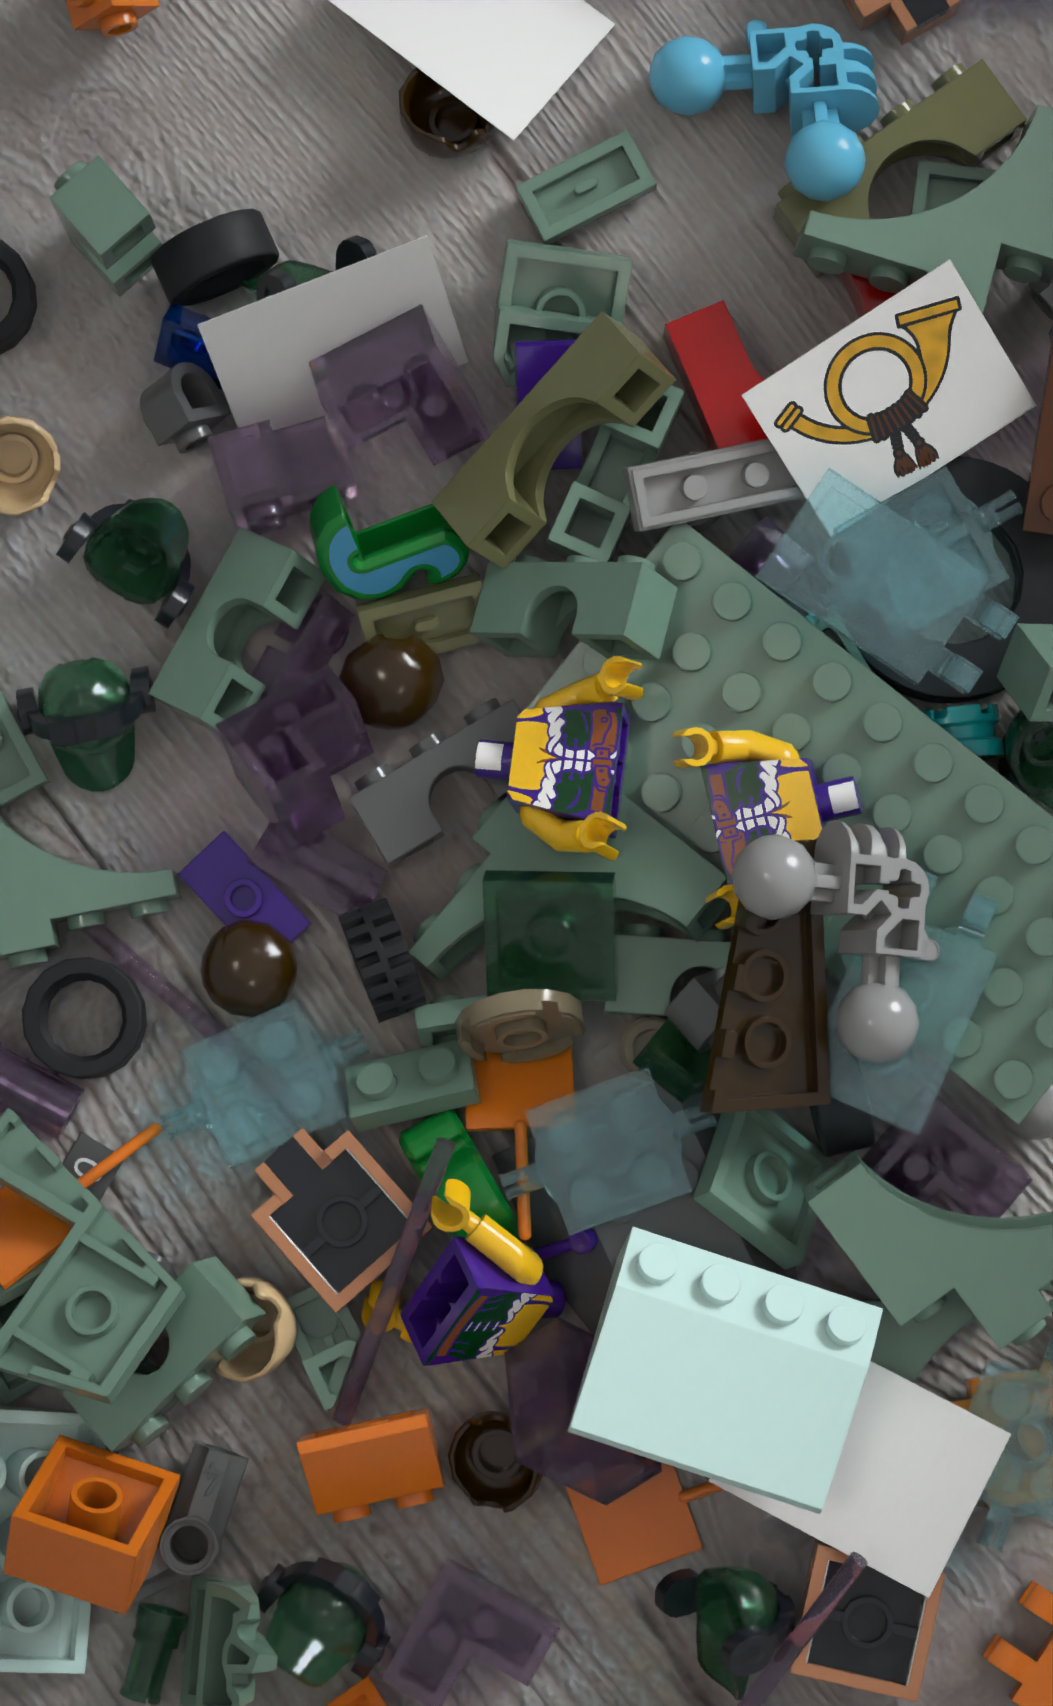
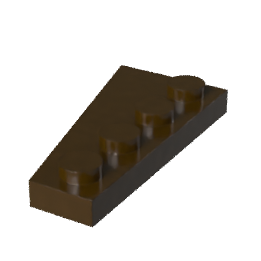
M817 839L794 840L802 844L814 860ZM738 900L700 1112L715 1114L831 1104L823 915L810 914L811 901L798 913L790 917L770 920L746 910L740 900Z

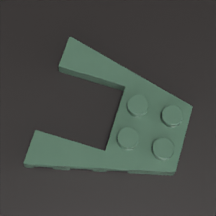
M7 1108L0 1118V1184L73 1228L1 1328L0 1371L112 1405L184 1301L186 1295L182 1287L128 1231L126 1232L105 1210L102 1203L88 1189H85L63 1166L61 1160L23 1124L20 1117L13 1110Z

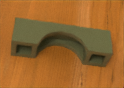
M981 59L967 70L962 63L953 66L932 83L931 87L935 91L932 95L916 106L911 99H908L893 108L880 120L884 128L865 142L860 135H857L866 156L865 169L859 185L847 196L830 202L813 200L796 191L791 181L778 192L781 201L776 204L773 219L795 248L799 231L810 210L837 217L870 219L868 208L869 190L877 177L898 161L914 156L929 155L948 159L958 165L976 167L1020 136L1027 119L985 61ZM807 264V266L809 267V269L812 271V273L815 275L816 278H818V277H820L821 275L824 274V273H822V272H819V271H817V270L811 268V267Z
M602 311L431 502L467 547L505 570L547 523L544 510V489L551 467L565 446L577 435L596 425L619 423L633 428L676 379L638 336Z

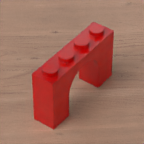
M847 272L840 274L859 318L897 294L873 287L867 278ZM724 300L665 324L663 338L711 450L767 439V435L742 397V394L764 381V379L752 366Z

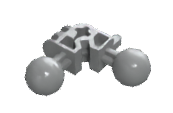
M834 820L827 823L821 830L816 841L814 860L802 844L778 834L762 836L750 842L737 855L732 872L734 893L746 910L770 920L790 917L798 913L809 901H811L810 914L824 916L854 915L839 932L838 954L862 956L860 985L853 987L840 1000L835 1018L838 1039L850 1055L874 1065L888 1063L902 1057L915 1042L919 1020L917 1006L906 990L899 987L900 959L933 962L939 956L940 947L935 940L929 939L924 929L925 909L929 896L927 876L916 862L907 859L906 845L901 833L892 827H885L877 831L873 826L861 823L849 828L846 823ZM874 884H877V885H882V886H883V890H880V889H869V890H857V889H854V888H855V885H874Z

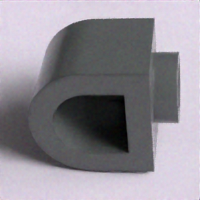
M181 362L175 365L145 389L140 397L143 420L151 431L157 445L162 446L175 443L179 453L193 451L208 443L213 438L211 429L231 414L211 376L204 369L190 362Z
M725 967L694 977L665 1011L668 1019L699 1054L712 1048L726 971Z

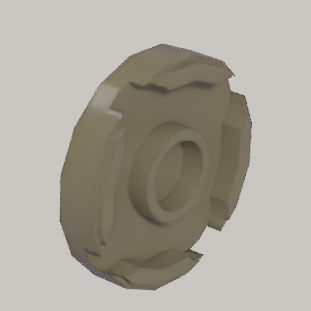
M521 989L498 993L472 1003L461 1010L455 1020L457 1040L461 1051L479 1061H487L486 1052L500 1053L502 1062L524 1063L542 1060L566 1051L570 1046L574 1045L573 1035L582 1038L586 1032L581 1001L569 993L551 989Z

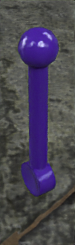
M581 1226L573 1231L568 1239L534 1249L533 1251L538 1254L541 1260L570 1251L583 1255L596 1247L597 1235L590 1227Z

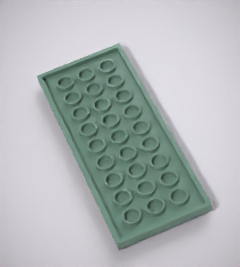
M685 522L672 525L645 558L655 564V571L678 587L659 660L631 659L642 663V668L633 670L628 675L626 683L642 687L644 694L638 701H630L621 697L614 701L624 704L631 719L622 794L725 874L701 768L698 766L683 769L676 767L673 763V760L691 759L694 754V745L685 736L672 738V734L675 731L692 727L703 728L707 732L753 730L791 743L798 751L800 758L812 760L818 784L854 776L860 795L862 814L838 819L837 821L846 823L849 828L861 823L873 826L877 831L885 827L897 829L903 836L907 859L916 862L924 870L929 883L924 929L929 939H933L938 943L940 947L939 956L933 962L900 959L899 987L906 990L917 1006L919 1027L915 1041L1019 1125L1053 1084V816ZM580 640L526 709H534L539 699L580 679L600 672L607 658ZM874 884V885H855V888H854V889H857V890H869V889H880V890H883V886H882V885H877V884ZM823 915L825 968L852 989L860 985L862 956L838 954L839 932L854 915Z

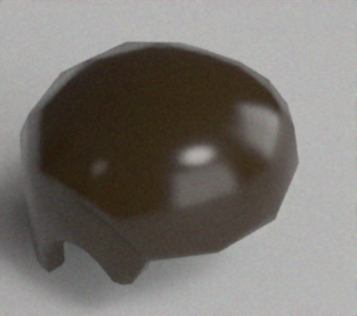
M418 68L410 72L398 91L400 121L417 149L432 157L443 159L457 158L480 149L491 138L495 128L494 125Z
M383 634L375 635L370 641L366 640L347 655L339 675L342 700L350 713L355 718L360 719L362 724L384 730H400L417 723L436 703L444 682L439 657L422 639L416 636H410L405 639L386 638Z
M243 919L222 927L212 936L203 953L200 972L203 987L213 1003L231 1015L256 1018L277 1009L287 1000L295 985L298 963L290 941L285 935L267 922Z
M486 1411L473 1415L455 1432L448 1452L452 1479L464 1494L469 1497L471 1503L474 1506L499 1508L504 1513L514 1511L534 1495L539 1488L546 1469L544 1441L533 1425L511 1412Z

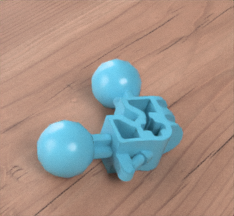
M753 20L746 25V42L748 43L749 54L722 56L716 46L702 38L689 35L670 40L655 52L649 69L648 81L658 104L672 113L691 117L712 108L721 100L724 91L751 89L754 114L776 112L789 101V124L792 138L786 150L784 166L794 189L809 199L830 202L847 196L859 185L865 169L866 156L855 131H860L871 125L878 117L880 110L878 99L875 96L877 83L872 72L874 60L872 54L865 47L856 43L842 42L839 33L823 24L811 23L800 27L767 29L765 22ZM814 75H819V87H814Z

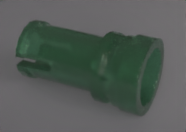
M142 1602L139 1603L135 1616L136 1627L132 1633V1637L136 1639L124 1684L121 1686L119 1693L125 1698L140 1703H146V1699L149 1698L148 1703L158 1705L162 1698L161 1692L172 1651L179 1648V1639L186 1629L189 1616L167 1606Z

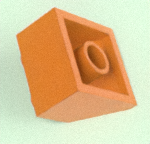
M429 1406L304 1434L296 1442L316 1514L321 1515L332 1512L334 1523L369 1516L372 1514L369 1503L395 1498L397 1509L434 1501L433 1489L444 1487L445 1485Z
M59 1434L11 1515L3 1573L126 1615L149 1573L179 1486L181 1475Z

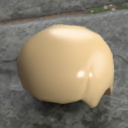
M4 415L0 417V514L17 517L38 509L48 502L60 474V455L57 452V445L52 435L35 421L29 418Z
M244 1276L237 1279V1281L266 1314L251 1329L256 1335L255 1340L233 1360L226 1362L222 1358L217 1363L215 1371L224 1378L247 1383L273 1372L294 1348L297 1324L291 1305L274 1284L261 1278Z

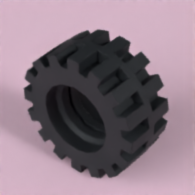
M387 898L374 901L339 915L338 918L378 1022L380 1023L403 1015L427 1004L415 967Z

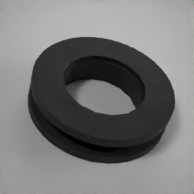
M958 456L856 522L838 536L832 553L828 576L832 613L836 612L871 671L903 695L934 703H964L987 698L1002 692L1005 688L996 676L1016 624H1053V535L1021 530L1028 482L1007 468L977 458ZM944 517L969 520L993 533L1009 554L1015 575L1012 606L1002 623L983 638L960 644L931 641L910 629L893 608L886 584L889 556L898 540L917 525Z

